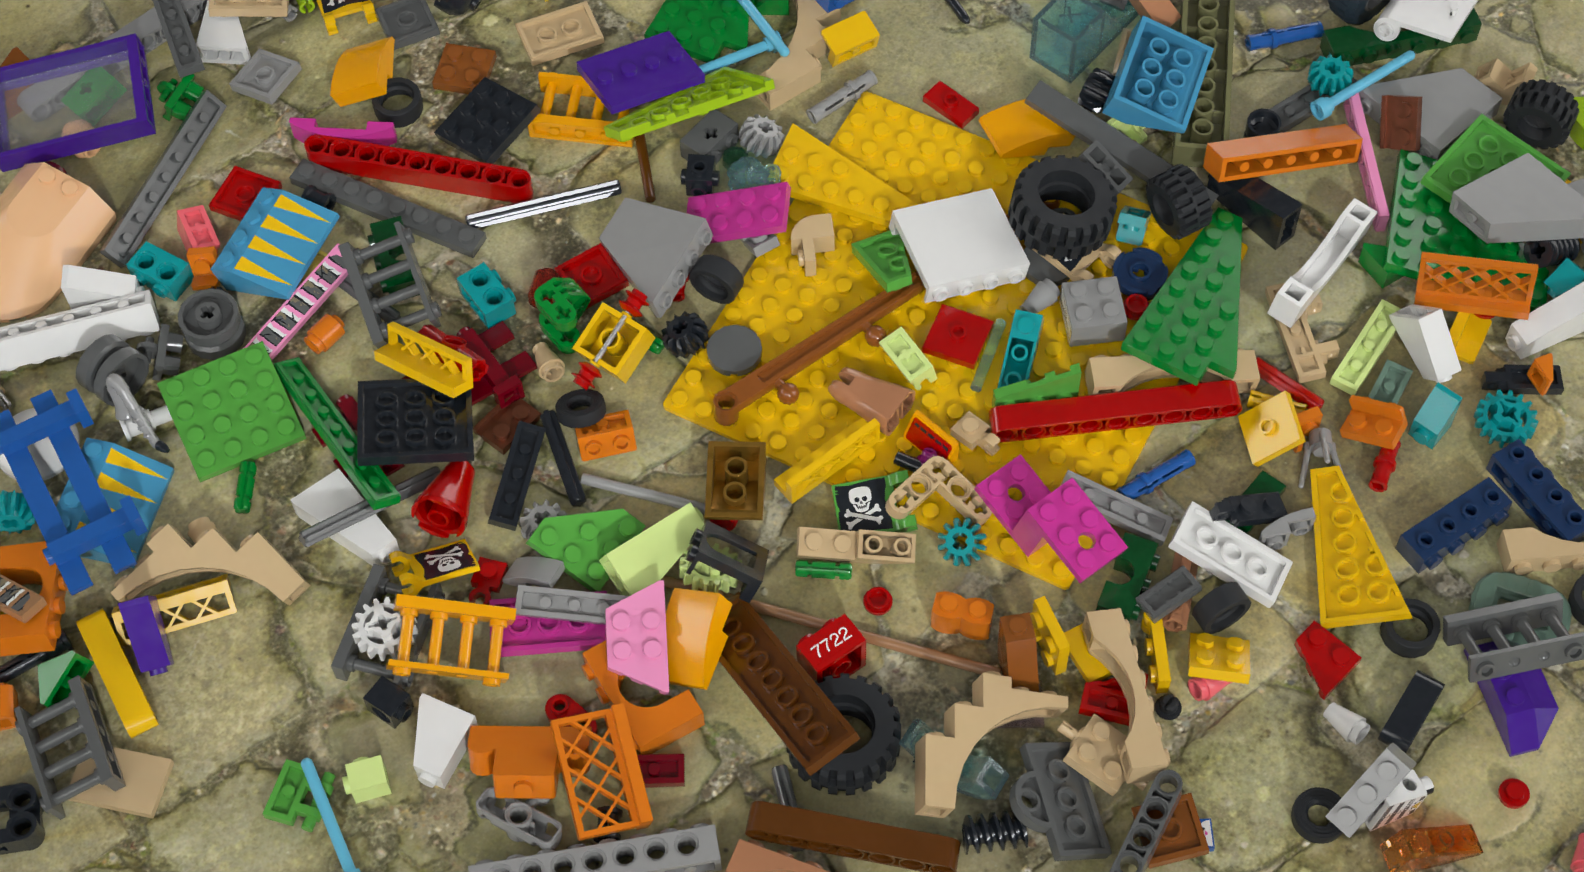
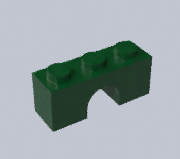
M401 216L371 223L372 234L367 236L370 246L398 235L394 223L399 221L403 225ZM402 245L374 256L376 270L378 271L403 261L396 260L399 255L405 254ZM411 269L380 282L383 294L388 292L391 294L416 284Z
M1125 532L1122 540L1128 548L1115 558L1113 569L1126 574L1130 581L1124 584H1116L1106 580L1097 603L1096 611L1121 608L1124 619H1128L1130 624L1131 620H1138L1141 608L1136 603L1135 598L1150 588L1152 580L1148 579L1150 571L1156 572L1161 556L1156 554L1159 543Z

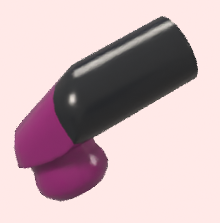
M925 448L921 455L912 457L898 451L894 464L915 472L930 458L937 456V452L932 448Z

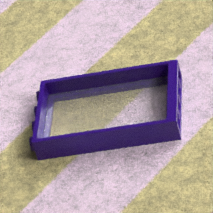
M136 33L0 67V169L2 172L22 168L24 164L46 162L156 134L145 47Z

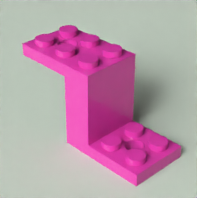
M1021 454L974 488L1027 557L1048 543L1080 584L1128 548L1073 477L1053 492H1050ZM1008 489H1019L1022 493V499L1019 501L1011 499L1008 495ZM1085 535L1090 537L1093 547L1091 549L1081 547L1078 542L1079 536Z

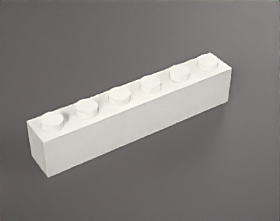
M150 289L0 327V371H12L19 366L31 363L39 364L47 359L58 356H69L74 352L86 350L95 340L104 335L114 334L126 341L129 338L140 335L148 336L156 331H160L159 315Z

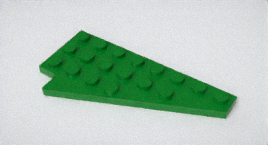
M665 0L645 32L644 38L670 31L690 57L708 63L718 59L724 47L735 51L748 47L749 15L737 0Z
M1219 207L1212 215L1210 224L1202 229L1122 342V351L1195 386L1199 384L1208 369H1212L1231 379L1235 377L1237 370L1243 218Z

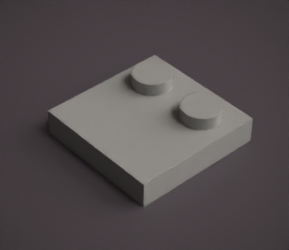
M259 48L229 85L232 91L272 105L302 68L297 61Z

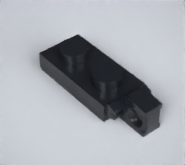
M1504 364L1503 368H1497L1495 371H1485L1480 380L1482 390H1501L1503 394H1507L1509 390H1512L1513 394L1540 395L1527 376L1531 365ZM1553 365L1554 380L1546 395H1562L1564 386L1559 365Z
M1279 492L1229 496L1223 498L1222 502H1216L1215 506L1209 510L1213 522L1229 520L1234 527L1271 524L1279 518L1288 515Z

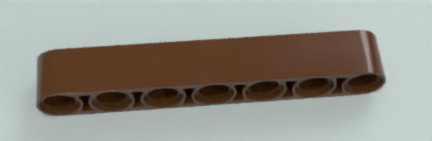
M754 801L750 804L745 831L748 837L759 841L921 872H957L961 846L959 840L948 836L765 801Z

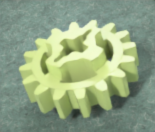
M716 543L712 547L714 550L742 563V560H737V553L729 554V547L719 549V544ZM688 550L684 552V557H680L679 578H684V585L692 584V590L702 589V591H713L714 593L723 590L728 593L730 586L737 587L739 580L699 561L691 574H687L689 561L685 560Z

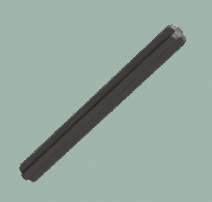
M433 466L394 485L401 495L400 501L425 490L441 472L437 466ZM364 500L300 531L298 539L304 547H309L388 507L373 510L367 500Z

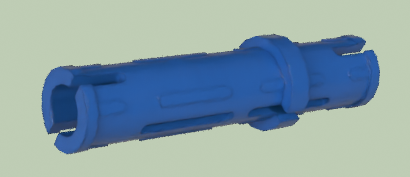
M1321 21L1276 30L1270 28L1266 32L1246 35L1245 46L1249 52L1268 47L1275 49L1278 45L1320 38L1323 35L1324 29Z
M1185 449L1152 470L1137 474L1134 480L1117 488L1116 492L1133 500L1143 494L1148 495L1161 483L1196 464L1195 458L1189 450Z

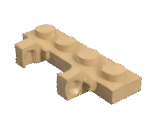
M1285 283L1266 287L1265 294L1270 306L1277 292ZM1319 294L1291 328L1275 319L1298 383L1325 378L1326 369L1324 364H1327L1328 360L1338 358L1340 350L1337 340L1324 343L1314 340L1307 319L1308 316L1320 313L1323 303Z

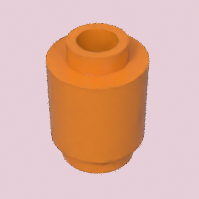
M325 314L307 331L304 341L316 354H320L322 351L326 352L345 334V324L338 316Z

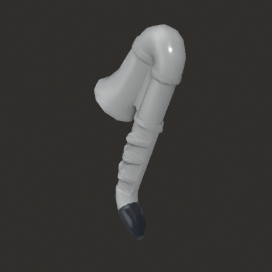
M116 373L108 375L106 387L115 406V418L120 421L133 418L132 423L138 425V430L143 432V438L148 439L151 446L157 451L168 453L170 451L168 445L156 436L145 416L144 408L138 405L125 380Z

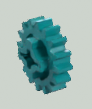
M1497 390L1495 396L1487 393L1484 400L1480 399L1473 416L1476 418L1474 427L1482 428L1479 434L1480 437L1486 435L1490 437L1489 444H1492L1494 441L1499 442V448H1503L1505 443L1511 444L1517 439H1520L1525 445L1527 439L1533 437L1538 425V420L1535 419L1538 412L1537 410H1530L1531 401L1525 403L1522 401L1524 395L1520 394L1516 398L1513 396L1512 390H1509L1507 395H1503L1501 390Z

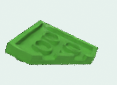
M624 509L548 517L541 521L526 544L546 558L563 561L565 573L591 592L600 591L609 579L599 560L607 553L640 534L646 525Z

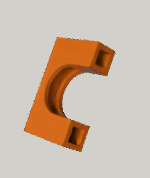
M46 541L0 546V574L20 585H42L39 595L43 596L47 603L43 609L26 623L8 614L0 615V657L55 651L57 638L61 636L60 621L66 609L65 595L68 588L56 563L50 566L42 550L47 548Z
M606 640L582 653L584 664L581 668L588 681L594 680L598 686L595 691L603 705L608 703L610 708L612 705L624 703L634 746L639 755L653 754L705 725L704 713L689 689L653 707H639L628 702L620 692L622 682L626 676H620L607 670Z

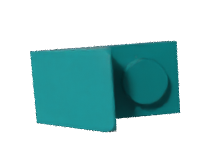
M1125 205L1119 214L1116 240L1141 246L1151 211Z

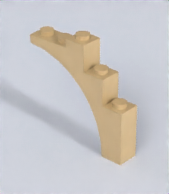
M792 0L797 13V26L792 41L788 45L790 53L787 57L781 56L769 69L760 74V76L774 80L775 89L756 95L770 111L821 82L822 65L818 58L830 52L829 47L821 36V31L841 21V8L827 13L815 0Z
M167 524L165 527H158L151 534V540L146 543L153 553L142 557L136 564L137 568L130 575L122 576L115 583V589L110 593L117 601L125 602L135 599L145 590L171 578L191 573L217 572L233 574L253 580L269 589L280 600L290 606L311 585L259 532L255 535L247 536L241 542V548L237 551L214 528L210 531L205 530L196 538V544L192 546L176 528Z
M996 671L982 673L972 683V703L968 701L956 702L944 713V734L941 732H929L915 743V815L945 818L955 809L957 785L963 765L975 744L994 728L1015 720L1033 717H1059L1068 709V696L1057 695L1054 691L1033 692L1029 691L1026 687L1012 688V677L1001 676Z

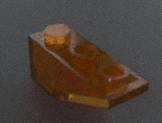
M1472 824L1401 829L1380 845L1390 872H1418L1484 853Z

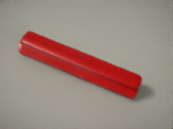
M1256 357L1261 379L1281 392L1287 391L1296 402L1307 404V409L1316 406L1320 410L1322 409L1325 402L1324 399L1260 357Z

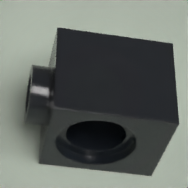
M381 676L363 697L367 710L394 729L401 722L403 723L408 720L414 707L410 694L384 676Z

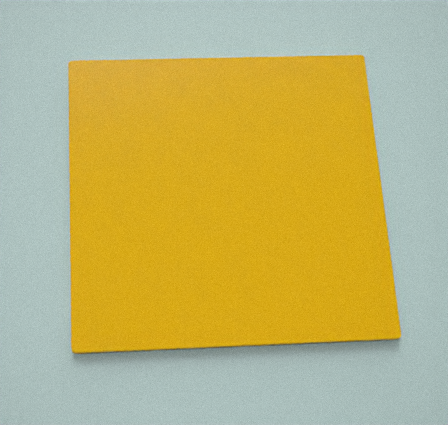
M868 91L861 94V97L829 144V147L918 205L992 188L1005 215L1008 214L1013 189L1020 172L1028 167L1030 163L1037 160L1029 156L1000 158L990 140ZM1121 193L1117 194L1116 213L1109 235L1103 243L1118 247L1121 253L1125 252L1124 254L1132 252L1133 248L1139 247L1157 252L1162 257L1165 267L1167 265L1168 279L1203 228L1182 239H1174L1159 226L1151 212L1141 246L1117 241L1116 234L1119 226L1117 222L1120 211L1125 205L1151 211L1148 204ZM794 199L789 206L786 232L774 234L777 236L780 246L756 257L743 278V287L735 300L726 304L709 330L708 337L710 338L715 331L724 326L739 325L751 329L760 338L762 346L760 363L753 371L760 368L885 290L852 253L851 244L890 231L889 227ZM1061 200L1059 208H1068L1076 215L1082 213L1073 204ZM831 213L835 251L815 253L816 275L805 276L804 266H799L798 255H792L791 253L792 230L805 217ZM1019 240V242H1020V244H1021V246H1022V248H1023V250H1024V249L1026 248V246L1024 245L1025 241H1024V240H1022V241ZM1242 243L1241 263L1248 250V246ZM905 247V253L908 258L911 273H913L916 271V268ZM1098 257L1085 270L1093 274V279L1112 277L1113 267L1111 269L1108 268ZM1143 270L1133 272L1138 277L1145 276ZM1026 277L1025 280L1016 284L1008 283L991 290L983 289L965 296L958 295L940 302L933 301L929 303L924 302L926 292L924 290L872 324L884 328L887 336L902 326L922 351V346L942 304L994 321L992 331L974 370L923 353L933 365L938 379L932 383L927 378L920 383V390H916L909 383L881 346L872 347L867 343L865 332L862 331L785 381L786 383H793L799 390V397L795 403L787 405L780 402L777 396L778 390L775 388L741 410L737 422L733 425L723 426L714 419V396L748 374L742 376L730 374V376H726L715 371L708 361L707 341L704 343L705 349H698L696 356L693 355L664 400L663 407L672 414L732 441L766 442V456L792 467L861 417L835 400L828 391V386L833 380L842 382L839 378V372L844 367L855 369L869 376L915 390V399L912 408L903 419L899 418V424L890 436L880 432L879 442L823 482L836 485L904 471L907 469L894 464L898 451L912 457L921 455L919 450L904 439V432L916 410L922 412L949 435L950 429L970 411L990 426V433H992L988 413L993 408V390L998 387L1015 310H1021L1020 306L1025 302L1036 284ZM1121 293L1122 301L1124 302L1128 296ZM1058 296L1057 302L1037 313L1043 315L1044 323L1029 380L1032 383L1039 381L1045 377V373L1055 371L1056 375L1071 371L1070 366L1079 363L1082 373L1078 397L1088 396L1084 371L1089 358L1098 355L1116 357L1128 353L1121 350L1123 341L1070 347L1060 306V296ZM1127 318L1125 338L1137 321ZM1180 378L1154 379L1141 383L1128 391L1177 386ZM1155 426L999 442L997 445L1000 447V450L994 456L987 454L978 445L971 450L955 439L959 442L958 459L952 465L976 487V485L1021 454L1050 492L1061 486L1068 470L1116 491L1117 488L1125 485ZM940 468L932 470L935 474H937L938 472L941 473ZM907 470L910 477L914 472ZM948 477V478L946 479V481L944 480L943 483H944L945 485H946V484L948 483V481L950 480V477ZM920 482L911 483L912 489L915 492H925V487ZM959 485L951 486V491L954 495L964 496L965 493L962 487ZM1008 489V495L1011 499L1015 501L1022 499V493L1019 489ZM937 491L932 493L909 514H915L917 524L936 533L946 535L948 531L943 527L945 523L955 528L954 518H959L962 525L965 520ZM906 495L899 503L896 502L898 508L904 506L908 498ZM970 496L965 502L966 505L972 500ZM980 507L974 509V512L977 514L983 511ZM993 513L986 523L981 525L982 527L976 535L981 533L987 535L985 540L979 541V544L987 546L986 551L977 549V551L1063 590L1071 587L1075 579L1074 575L1048 543L1027 557ZM1085 535L1079 536L1078 542L1080 546L1085 549H1091L1093 545L1091 538ZM959 536L957 538L959 543L967 546L965 540L968 537Z

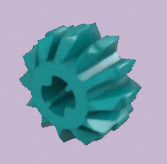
M1331 54L1327 58L1320 55L1310 65L1307 80L1311 84V91H1319L1320 97L1324 94L1331 97L1350 86L1354 74L1353 69L1350 68L1349 61H1342L1341 55L1338 58H1333Z
M2 490L0 494V532L7 531L9 534L11 532L21 534L23 530H31L32 524H35V518L23 493H17L15 490L12 492Z
M954 518L955 528L945 523L943 527L948 531V534H938V538L946 540V543L938 545V550L948 549L943 559L948 561L954 556V566H959L962 559L965 566H971L970 556L979 561L981 556L976 552L977 549L986 551L987 546L979 544V541L985 540L987 535L984 533L976 535L982 526L977 523L971 527L972 520L970 518H966L963 525L959 518ZM959 536L968 537L965 540L966 548L959 547L958 549L959 541L957 538Z

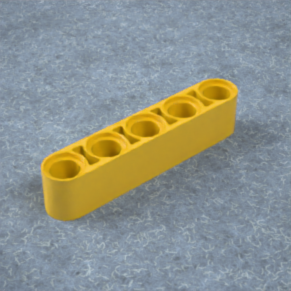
M102 608L75 621L130 738L132 739L158 726V720L105 610Z

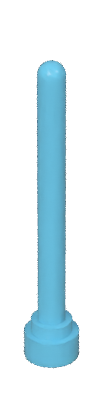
M737 0L779 54L787 57L790 53L789 48L750 0Z
M765 37L762 42L702 64L699 68L704 74H708L764 51L768 53H776L778 51Z
M1409 50L1330 98L1319 97L1310 103L1312 114L1320 121L1331 116L1335 106L1415 58L1414 51Z
M304 758L301 761V767L344 872H361L354 865L312 759Z

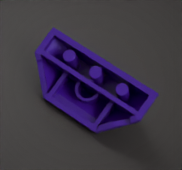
M1494 641L1478 645L1482 653L1498 650ZM1464 648L1463 651H1464L1465 656H1466V658H1467V660H1468L1469 654H1468L1467 650ZM1541 668L1478 681L1479 688L1509 757L1538 750L1559 709Z

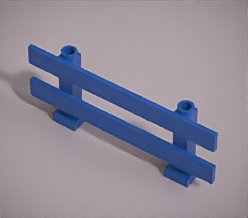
M75 388L67 392L66 395L69 400L60 405L50 389L30 399L37 415L16 425L9 409L0 413V455H5L47 543V548L42 550L50 566L56 563L70 594L73 596L94 585L81 560V554L101 545L115 574H118L137 564L123 534L134 529L136 535L139 536L148 530L130 495L119 500L123 508L114 512L111 511L70 426L81 422L83 428L94 424L77 389ZM46 437H49L90 521L89 524L71 533H68L27 447Z

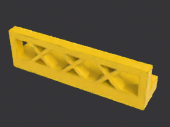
M394 321L387 324L388 344L374 351L375 361L451 398H455L473 388L472 358ZM398 334L406 345L398 342ZM415 342L420 345L425 355L420 352ZM434 352L439 353L445 364L440 362ZM454 361L462 364V372H460Z
M860 417L774 479L775 487L793 504L879 442L880 423L875 418L867 422Z
M228 574L153 595L157 598L160 611L173 616L169 624L164 626L166 634L234 614L238 611L231 591V582ZM225 592L229 607L216 610L208 606L212 596ZM207 598L204 603L198 601L200 599ZM191 602L201 607L197 617L189 619L179 614L184 604ZM119 606L113 607L111 615L122 647L130 645V639L126 637L122 625L124 621ZM178 606L176 611L170 609ZM204 610H207V611L211 612V613H207V614L202 615L203 612H204ZM176 618L181 620L180 622L174 623Z

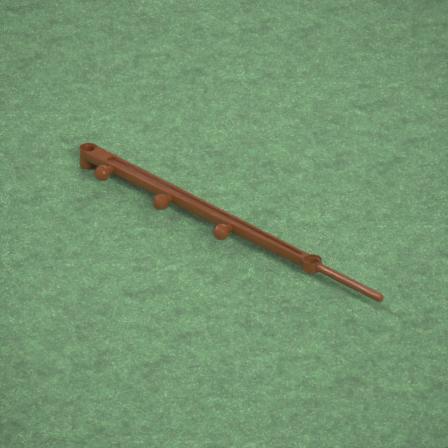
M1055 200L1054 202L1044 201L1043 203L1050 209H1056L1060 207L1061 200ZM917 270L911 273V285L888 293L886 290L882 291L731 386L719 391L713 399L715 421L723 426L733 425L737 422L741 410L775 388L778 390L777 396L780 402L787 405L795 403L799 397V390L793 383H786L785 381L862 331L865 332V339L870 346L879 347V342L887 337L884 328L872 324L926 290Z

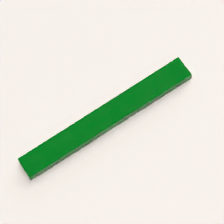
M297 357L273 363L281 383L372 509L377 510L400 503L401 495L379 465L358 466L357 435L302 360Z

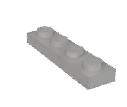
M1070 470L1066 472L1061 485L1073 477L1109 523L1139 537L1157 542L1159 546L1163 545L1174 518Z
M518 585L515 604L516 616L606 625L605 609L629 596Z

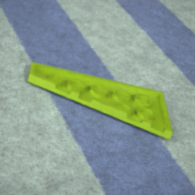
M724 66L706 75L705 83L664 96L604 126L606 137L616 139L619 142L629 141L633 137L697 115H705L720 107L775 89L774 80Z

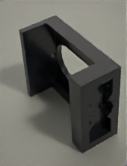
M707 520L702 529L696 528L689 543L691 547L685 560L689 561L686 573L690 575L697 562H702L743 582L739 599L750 603L763 582L769 550ZM707 538H718L753 556L749 563L745 565L714 550L708 544Z

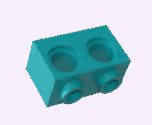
M147 241L126 264L130 275L137 277L140 286H146L152 289L159 297H167L175 302L192 283L194 277L188 262Z
M485 262L456 278L460 294L487 329L516 314L514 305L516 297L509 287L504 288L495 269L490 270Z

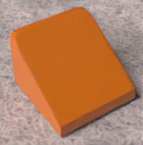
M1552 353L1534 359L1527 372V376L1542 396L1546 395L1554 380Z

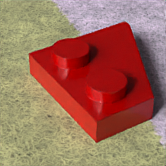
M1315 620L1296 639L1294 644L1299 656L1305 661V667L1310 677L1313 676L1319 688L1318 693L1323 700L1348 676L1362 658Z
M1145 673L1146 686H1147V681H1148V676H1149V674H1146V673ZM1115 678L1105 682L1099 680L1086 682L1078 714L1092 717L1095 713L1103 720L1129 726L1130 715L1127 701Z

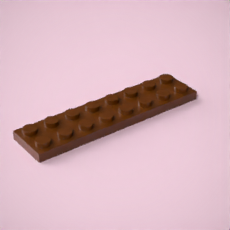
M737 592L728 599L733 605L722 630L728 635L719 662L809 776H811L857 742L860 737L748 602L739 599L740 592Z

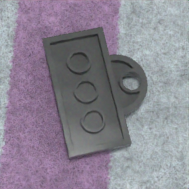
M1071 742L1025 743L1020 748V752L1027 773H1024L1014 782L1009 794L1010 805L1015 816L1029 829L1046 833L1054 862L1106 859L1112 854L1089 780L1062 761L1070 749ZM1021 797L1027 798L1031 802L1032 808L1027 807L1022 802Z

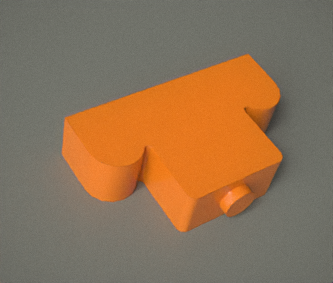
M551 726L470 727L467 742L470 770L479 776L493 774L496 798L553 799L556 797L559 774L562 771ZM559 727L561 737L573 744L580 731L574 727ZM583 734L576 747L592 755L593 739ZM564 746L565 754H567L569 749ZM572 751L567 762L570 768L580 773L587 760ZM591 763L583 775H585L590 770Z

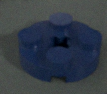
M1140 247L1133 248L1132 252L1124 254L1125 252L1121 253L1116 258L1112 271V277L1117 276L1120 292L1128 297L1132 294H1140L1147 301L1154 299L1168 276V268L1162 262V257L1153 250ZM1143 270L1145 276L1138 277L1133 272Z

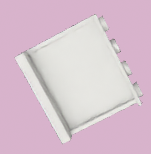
M992 188L892 211L889 229L892 235L900 234L926 289L925 303L940 302L950 297L965 296L975 291L991 290L1000 285L1016 284L1025 280L1030 262Z

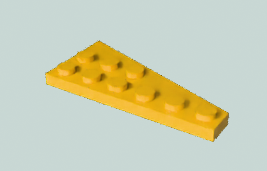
M792 123L764 182V185L788 182L791 187V198L889 227L893 210L918 205L794 123Z
M1340 466L1310 469L1312 504L1316 515L1314 534L1321 626L1328 629L1413 619Z

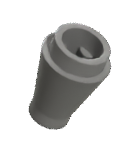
M1045 278L1043 281H1038L1025 302L1020 306V309L1037 314L1057 302L1061 292L1054 282Z

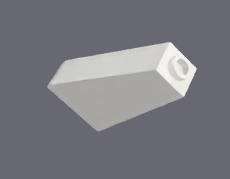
M1584 282L1529 313L1528 320L1519 319L1511 324L1505 339L1508 347L1515 351L1520 359L1584 332Z
M339 468L291 499L297 516L311 526L364 501ZM376 514L329 537L372 566L373 564L382 565L391 562L389 554L394 551H400L396 538Z

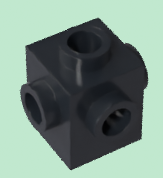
M688 154L687 169H682L681 185H686V195L700 196L712 194L714 187H719L720 171H716L715 155Z

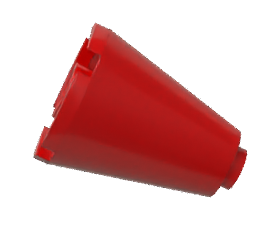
M468 461L449 462L414 501L411 507L412 518L414 516L417 517L420 521L418 526L422 530L441 538H448L450 534H457L456 537H458L465 531L475 477V470Z

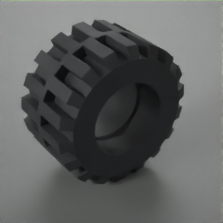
M1532 79L1528 83H1521L1515 89L1504 112L1503 123L1507 125V131L1533 148H1556L1558 145L1565 143L1579 114V108H1577L1579 104L1577 100H1574V95L1567 92V89L1563 86L1560 87L1552 81L1546 82L1543 79H1539V81Z
M1177 164L1147 181L1146 196L1150 210L1159 226L1172 238L1182 239L1209 225L1212 221L1213 210L1208 192L1196 173L1188 166Z

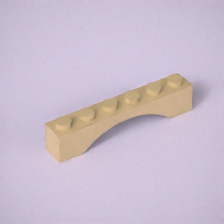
M1238 348L1237 370L1233 379L1208 369L1200 382L1232 380L1236 382L1239 394L1251 393V389L1255 391L1260 381L1255 351ZM1130 354L1116 357L1098 355L1089 358L1084 371L1088 395L1124 392L1150 380L1168 377L1178 378Z
M1533 527L1502 530L1496 543L1504 572L1526 575L1533 571L1552 573L1565 568H1573L1574 570L1584 569V542L1562 540L1544 534Z
M1121 608L1086 612L1081 628L1088 652L1113 674L1124 693L1130 715L1129 733L1119 756L1126 782L1130 784L1154 781L1159 772L1166 770L1170 766V755L1168 750L1164 749L1162 745L1161 725L1159 722H1155L1153 699L1147 695L1145 689L1146 677L1144 671L1139 669L1137 663V647L1130 640L1129 621L1124 619Z

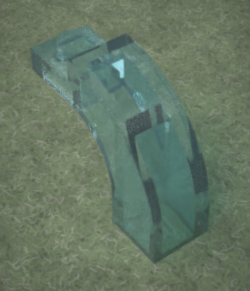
M914 719L899 744L915 758V743L925 734L934 731L922 719ZM969 755L963 765L957 785V792L977 799L996 800L1010 775L990 756Z

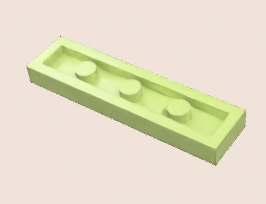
M1383 299L1381 300L1331 377L1329 384L1350 395L1357 394L1396 332L1389 315L1401 308Z

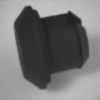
M1165 694L1157 699L1155 711L1160 718L1173 720L1180 715L1182 706L1179 699L1174 697L1173 694Z

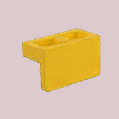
M866 11L859 12L821 31V36L830 49L828 60L832 67L877 47L880 37Z
M1458 312L1449 331L1458 360L1474 364L1492 320L1478 318L1472 313Z

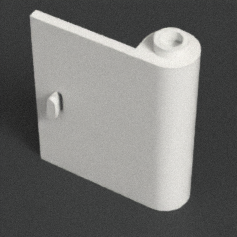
M1391 0L1376 20L1373 27L1374 33L1383 41H1392L1397 38L1402 27L1451 43L1478 0Z

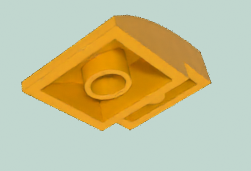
M392 36L347 49L342 53L334 69L330 96L340 107L387 94V79L393 78L395 39Z
M1026 99L995 109L981 116L978 120L1000 158L1045 155L1048 148L1070 146L1075 138V135L1025 104Z
M674 588L666 611L669 684L704 690L708 689L728 635L722 630L733 605L720 593Z

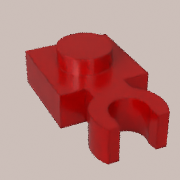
M479 557L480 571L473 573L470 582L475 589L470 592L468 599L469 603H475L478 598H485L483 604L489 605V600H492L491 592L500 593L503 585L502 579L509 568L505 562Z

